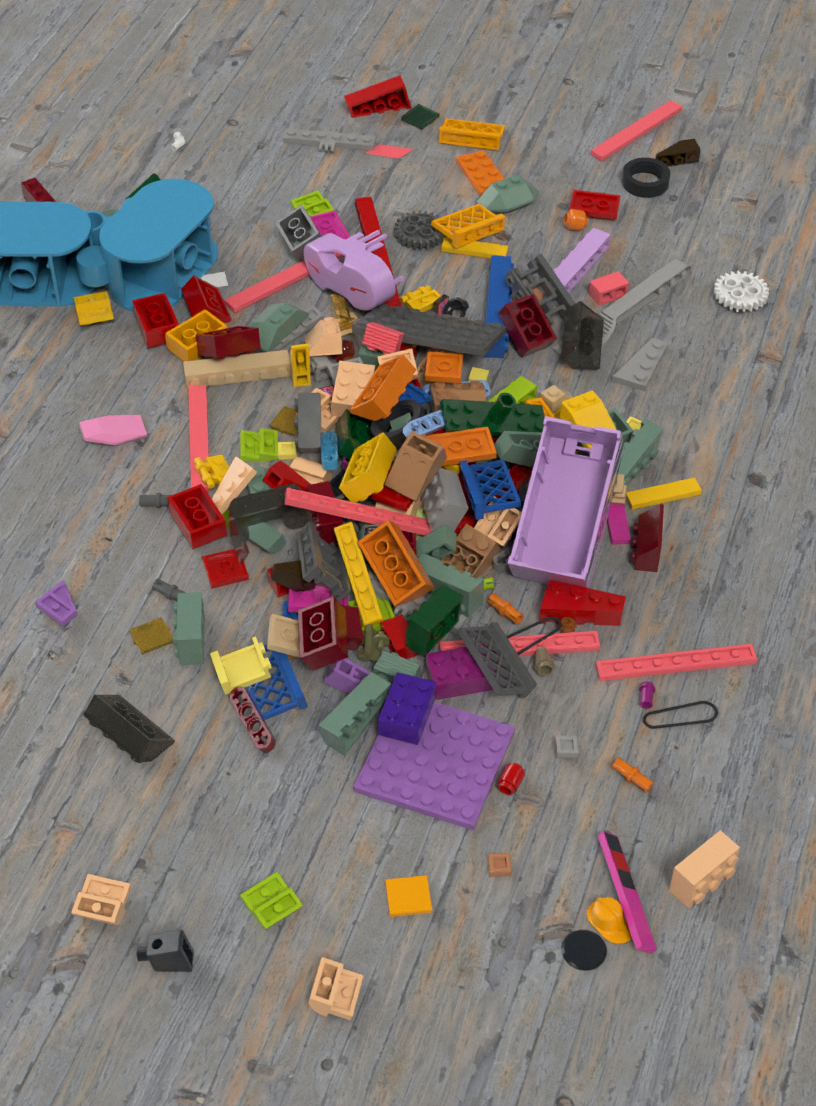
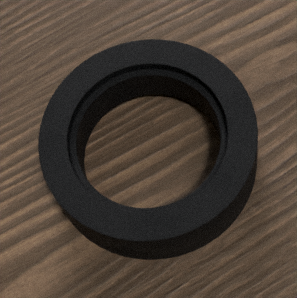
M636 158L626 163L623 168L622 186L628 193L642 198L657 197L664 194L669 187L670 169L665 163L657 159ZM638 173H650L659 177L660 180L648 183L638 181L632 176Z
M414 400L398 401L390 410L391 414L387 418L372 421L371 432L373 436L376 437L384 432L397 449L401 448L407 439L403 433V427L393 432L386 431L391 426L390 421L409 412L412 416L410 421L425 416L419 403Z

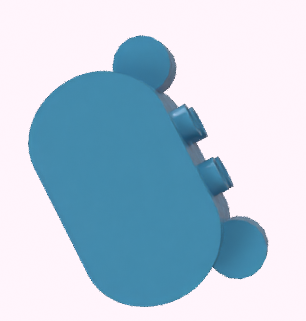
M164 179L142 187L132 198H127L123 202L122 207L113 216H108L104 220L99 233L101 246L85 247L77 254L76 260L81 282L90 287H100L107 284L111 300L118 306L133 312L132 300L166 293L171 307L176 305L184 297L181 290L182 287L193 275L201 279L215 265L219 257L218 247L211 237L209 215L214 208V200L211 193L200 184L184 179Z
M0 202V306H70L75 304L74 297L92 294L97 287L86 286L81 282L76 258L79 251L85 247L101 246L99 233L106 216L98 211H84L78 206L65 202Z

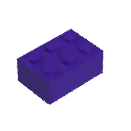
M397 672L378 719V735L418 745L436 699L437 682Z

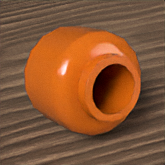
M570 209L564 214L563 224L569 230L582 231L588 225V217H586V213L582 210Z

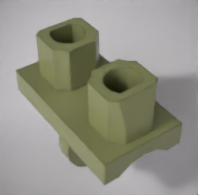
M372 624L366 625V632L363 633L364 639L361 643L365 648L358 650V657L363 662L372 660L376 664L381 656V650L389 645L390 640L383 631L378 632L374 630Z

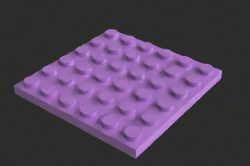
M434 702L418 745L380 735L377 736L353 786V792L474 831L515 733V727Z

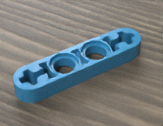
M335 432L321 434L322 468L327 471L335 470L339 467L337 434Z

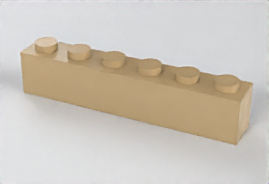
M288 350L246 354L236 357L229 356L222 360L211 358L183 362L187 389L188 386L206 385L207 387L291 377Z

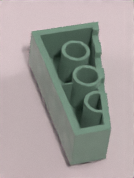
M645 418L641 422L640 430L635 429L629 443H624V452L618 474L624 475V485H627V487L631 479L636 478L642 468L645 469L649 461L655 459L659 452L657 447L663 428Z
M504 431L494 444L498 457L501 460L504 459V461L533 468L542 433Z
M424 553L418 557L419 562L435 587L428 594H432L436 589L439 590L443 585L448 586L464 596L460 614L468 618L483 604L484 578H473L471 573L467 571L461 573L457 571L455 566L449 565L447 567L441 560Z
M373 672L364 677L360 684L319 724L325 744L345 756L384 706L392 686L391 683Z

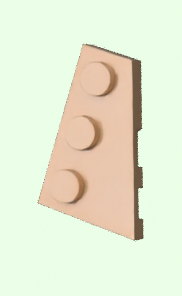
M236 456L212 498L221 514L226 511L257 474V471Z

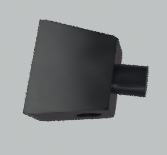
M183 930L150 935L148 947L137 948V960L149 961L154 971L192 972L194 950Z

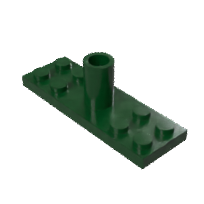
M501 393L495 402L442 399L440 402L446 433L488 427L491 436H501L504 431L543 432L545 418L543 406L518 404L509 393Z

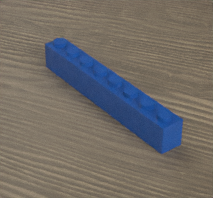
M492 255L486 323H500L501 326H505L498 313L505 304L512 302V296H509L512 295V287L507 284L505 279L509 270L514 269V263H511V256ZM507 330L506 334L483 357L504 358V352H508L509 341H505L509 340Z

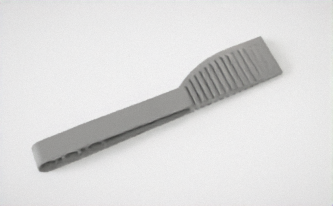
M675 258L604 309L602 313L589 320V323H585L576 332H573L556 344L553 350L575 366H581L600 353L610 343L618 323L684 280L690 274L691 266L679 258Z

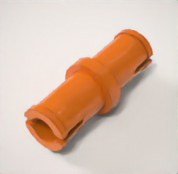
M496 593L489 596L487 603L497 609L500 615L508 617L515 624H519L523 620L524 614L512 607L509 601H504Z
M620 757L612 766V769H615L627 778L626 781L629 783L633 782L646 793L654 784L653 780L639 772V768H633Z

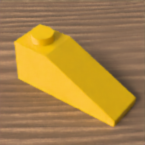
M309 343L291 346L290 367L294 387L311 385Z

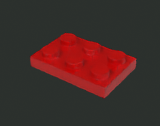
M573 190L569 210H582L586 213L587 217L617 220L621 195Z

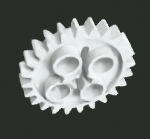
M731 271L730 275L725 273L724 276H720V279L716 280L714 295H716L715 299L719 300V304L724 303L723 307L730 306V310L736 308V312L739 309H742L743 312L746 309L752 312V308L758 310V307H763V303L766 304L769 288L767 283H763L764 279L758 280L759 276L753 277V273L747 275L746 271L743 274L737 271V274Z

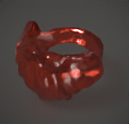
M343 340L342 354L330 355V357L336 359L337 363L343 361L346 357H353L355 354L353 342Z

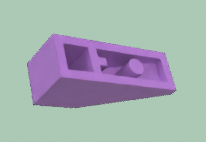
M345 658L329 665L324 682L340 691L351 693L370 671Z

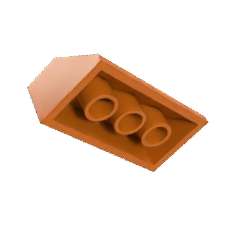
M403 354L379 365L349 410L350 413L373 421L387 418L391 414L390 410L398 403L399 396L405 392L406 385L412 381L413 374L417 369Z
M387 520L357 542L395 607L419 599L435 588L396 523Z

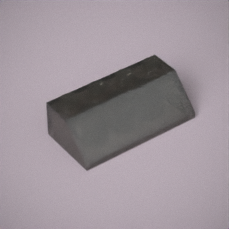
M582 301L565 310L560 360L572 369L598 370L600 369L604 319Z
M94 695L83 715L89 720L90 725L99 728L106 738L113 740L120 750L126 751L131 755L130 758L137 763L152 762L175 742L172 737L121 695Z

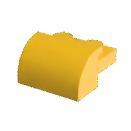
M107 291L74 297L80 325H90L95 322H107L114 319Z

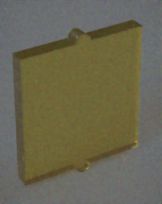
M284 406L271 422L269 428L277 430L281 434L285 433L295 437L298 434V431L295 429V409Z
M161 617L129 629L134 639L133 643L137 645L142 655L173 643L170 628L165 625Z

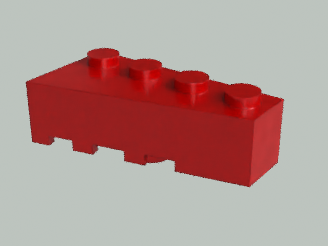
M401 75L344 96L352 118L368 116L376 112L381 114L389 110L394 112L402 108L412 109Z
M549 580L540 608L539 621L550 616L556 617L559 620L564 617H570L575 620L577 625L594 623V625L620 626L624 614L626 596ZM553 619L547 620V621L556 622V624H558V622H557L556 620H553Z

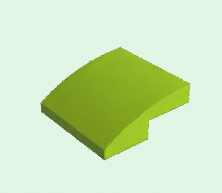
M319 190L290 201V205L294 210L303 205L310 216L334 211L328 199H324Z
M260 428L259 433L241 430L239 434V459L246 462H263L278 459V431Z
M278 872L240 894V899L265 930L303 907L292 888H288Z

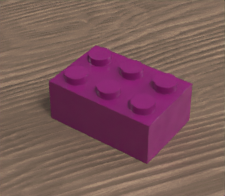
M467 647L426 654L425 669L428 679L437 682L435 700L493 690Z

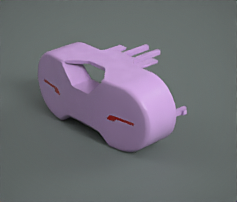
M379 230L360 240L358 239L364 236L360 232L348 239H342L332 233H327L306 244L304 247L305 264L315 284L323 291L331 289L344 296L355 308L360 310H372L393 298L396 290L395 284L402 282L403 276L401 275L394 279L386 263L380 257L371 253L384 246L380 241L386 239L387 234L364 243L379 235ZM334 252L346 256L345 262H340Z

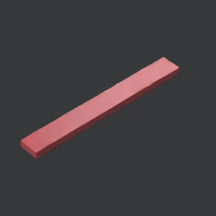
M672 100L668 101L592 149L590 155L600 161L607 159L682 111V106Z
M334 252L337 259L341 260L342 254ZM305 260L225 299V305L235 313L309 276Z
M206 385L188 386L191 488L202 484L205 490L209 492L210 489L203 483L202 475L197 472L196 464L194 463V459L200 457L202 461L209 457Z
M287 488L285 492V505L375 525H382L387 520L396 523L402 531L424 536L432 533L428 520L425 518Z
M598 632L555 633L519 656L535 655V651L539 647H545L549 654L600 650ZM547 634L512 636L508 640L516 652H519ZM463 640L439 642L440 651L467 647Z
M753 644L602 660L596 661L595 666L599 681L757 664L758 659Z

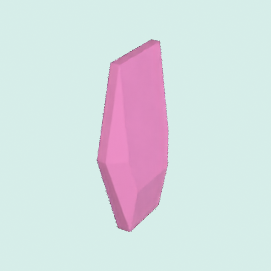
M108 415L79 423L83 439L88 442L118 445L147 436L141 415Z

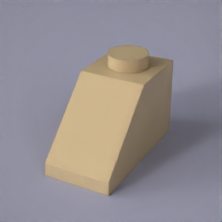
M555 385L540 393V397L552 413L561 408V402L574 397L565 389Z

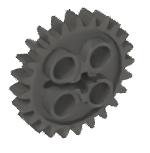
M421 210L418 213L412 211V214L407 212L406 216L401 215V219L398 218L397 222H395V238H398V242L402 241V245L407 244L408 248L413 246L414 249L419 247L422 250L423 247L429 249L430 245L435 247V244L440 245V241H443L446 235L431 225L433 220L439 218V215L433 216V212L427 214V211L421 213Z

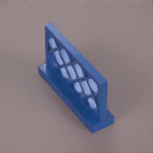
M504 459L468 465L467 460L459 462L460 477L476 520L484 519V513L521 507L520 498ZM489 473V474H492L493 476H492V477H488V476H486V475ZM498 477H502V478H505V479H504L503 481H501V480H498L497 478H498ZM480 480L486 481L485 484H481L478 482ZM491 484H495V485H498V486H497L496 488H494V487H491L490 485H491ZM504 487V488H507V489H509V490L506 492V491H503V490H501V489ZM484 491L491 492L489 495L483 494ZM497 494V495H500V496H502V497H501L500 499H498V498H495L494 496ZM507 498H509V499H512V500H515V501L507 502V501H505V500H506ZM488 502L495 503V504H493V505H487V506H486V504H487Z
M264 645L266 652L270 651L267 649V645ZM272 651L269 661L271 666L278 667L275 675L270 674V679H272L270 685H262L261 681L247 687L260 713L264 704L272 706L270 711L261 713L264 720L298 706L300 710L308 707L287 655ZM277 681L285 683L282 690L273 688ZM258 688L266 690L263 698L255 696ZM271 692L279 694L275 702L267 700ZM283 696L292 699V702L285 705L280 703Z

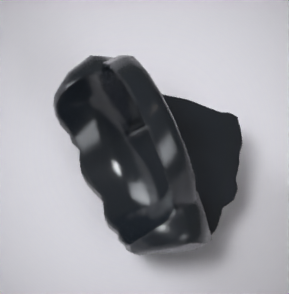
M459 297L452 298L444 306L443 313L452 315L453 310H462L463 312L460 317H465L469 304L465 299Z

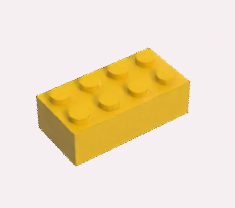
M384 432L355 448L339 486V489L350 502H362L372 493L380 492L384 487V482L387 479L388 471L391 468V463L395 458L394 455L397 450Z

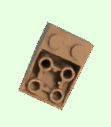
M412 431L403 443L384 485L417 502L447 459L444 447Z
M466 524L456 538V551L446 555L441 561L445 566L453 565L457 571L461 573L467 571L472 574L471 577L477 579L493 564L494 556L500 553L502 548L496 541Z

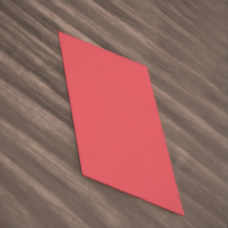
M379 144L374 147V150H369L365 154L399 159L414 149Z

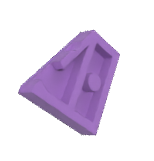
M64 580L35 602L38 609L62 626H65L78 615Z

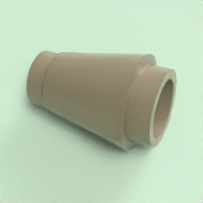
M545 647L537 648L535 651V670L541 676H549L553 673L555 664Z

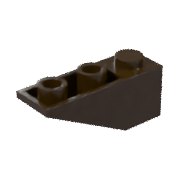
M695 138L681 140L657 153L655 159L665 163L668 167L697 163L700 159L701 149Z

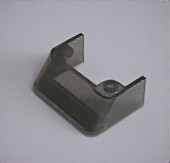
M288 484L237 497L231 501L228 507L230 537L239 563L244 562L250 553L246 544L250 535L248 526L282 518L284 525L289 529H302L309 521L313 523L308 509L285 505L286 489L291 488L302 491L298 485Z

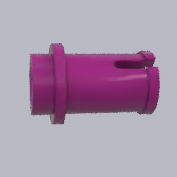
M645 681L639 687L641 692L639 705L644 709H649L653 706V693H655L656 688L652 682Z

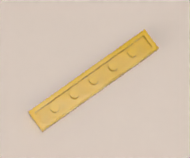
M352 522L335 527L334 531L364 627L366 628L368 624H379L384 620L361 548L357 543L358 538Z

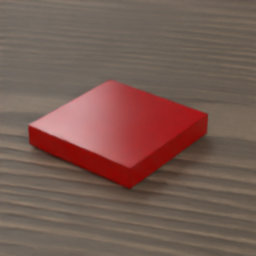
M239 548L202 556L211 589L249 580Z

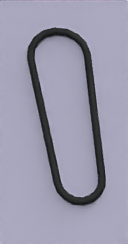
M550 616L508 635L507 638L550 619L556 620L559 623L557 629L517 652L520 655L558 632L562 627L561 621L556 617Z
M698 701L648 712L643 717V723L651 729L709 723L717 718L718 709L711 702ZM698 704H708L715 710L714 717L708 720L657 726L649 725L646 722V718L649 715Z

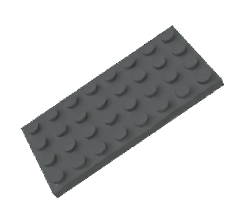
M382 303L352 326V333L365 335L367 324L375 322L403 332L402 342L484 356L506 334L507 326H501L500 323H485L483 320L472 321L466 317L455 318L449 314L437 315L435 312H420L419 309L408 310L402 306L391 307L388 304Z

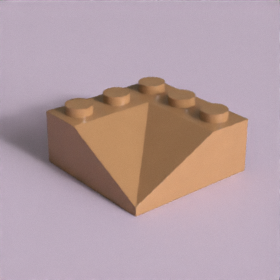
M471 381L470 383L435 382L430 384V408L432 413L441 410L440 402L442 399L487 402L484 385L479 381Z

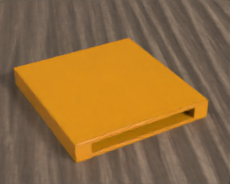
M427 875L385 879L390 917L432 913Z

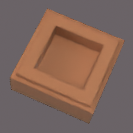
M510 853L488 854L489 877L511 876Z

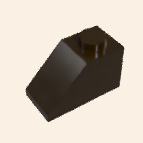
M300 560L276 563L273 566L270 577L272 581L296 592L315 589L316 583L314 579L309 583L303 579Z

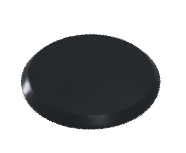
M589 930L571 932L565 937L561 947L565 961L571 967L582 971L598 968L604 962L607 955L604 940L598 934Z

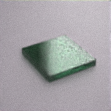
M417 104L401 116V120L423 130L439 118L440 114Z

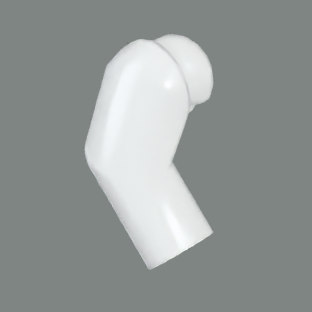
M179 131L173 134L175 142L171 145V149L174 152L185 144L184 136Z

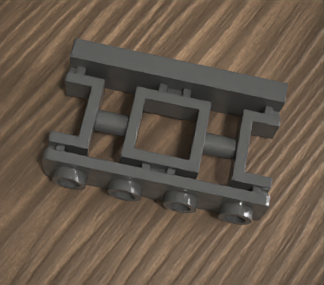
M542 253L537 255L534 260L532 259L528 262L527 266L530 270L522 274L517 267L509 270L505 279L507 284L514 290L518 299L533 294V289L539 286L543 288L548 298L540 301L536 295L535 297L540 306H545L549 311L545 316L551 326L554 323L551 318L552 316L560 313L563 319L570 318L579 309ZM536 272L541 278L537 281L532 276ZM527 279L530 285L525 287L522 280ZM556 300L559 307L554 308L551 302Z
M309 521L297 532L303 579L308 583L312 579H314L316 584L322 582L331 589V594L339 602L341 599L346 598L351 591L349 576L339 545L336 547L333 542L328 544L321 539L319 532L316 530V525Z

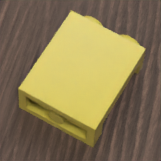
M256 637L252 638L253 645L220 657L218 650L210 653L225 695L231 693L236 687L245 688L271 678L269 669H272L268 657H263L266 650L262 642L258 643Z

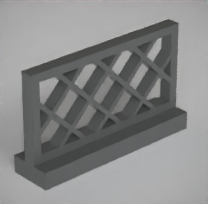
M492 622L488 627H465L457 631L497 696L518 694L520 698H526L537 686V683L498 622ZM498 683H500V684H502L503 686H505V688H501Z

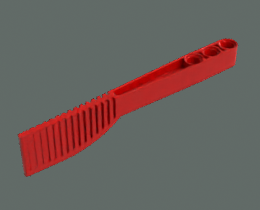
M371 196L355 198L356 212L362 234H364L363 237L377 230L380 231L379 235L365 242L368 243L382 235ZM382 240L380 242L384 246L371 253L377 255L386 263L393 276L385 243ZM396 284L394 297L384 302L391 307L402 306Z

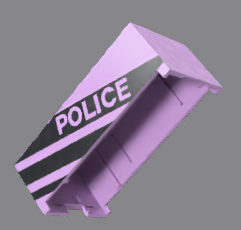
M545 416L544 428L512 553L508 559V565L513 576L516 578L548 584L549 580L590 588L624 452L622 433L619 430L598 426L591 428L571 424V421ZM577 443L591 444L592 448L579 447ZM581 450L590 452V456L587 457L575 454V451Z

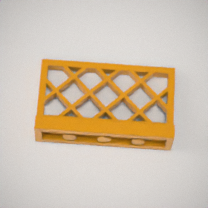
M445 118L443 126H440L439 143L499 151L505 125Z
M477 204L435 219L431 222V225L452 239V246L458 248L503 231L506 216L502 213L495 215L482 205Z

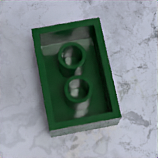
M443 585L439 590L436 589L430 599L424 601L420 605L419 610L409 616L407 623H409L408 629L405 632V646L425 657L458 623L464 596L446 585Z

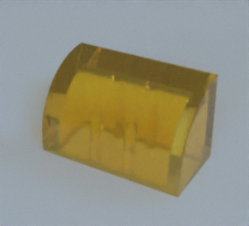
M331 294L332 317L338 320L340 331L352 329L353 323L345 298L338 294Z

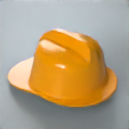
M599 897L588 907V921L606 940L614 944H624L632 939L622 906L617 900L610 897Z

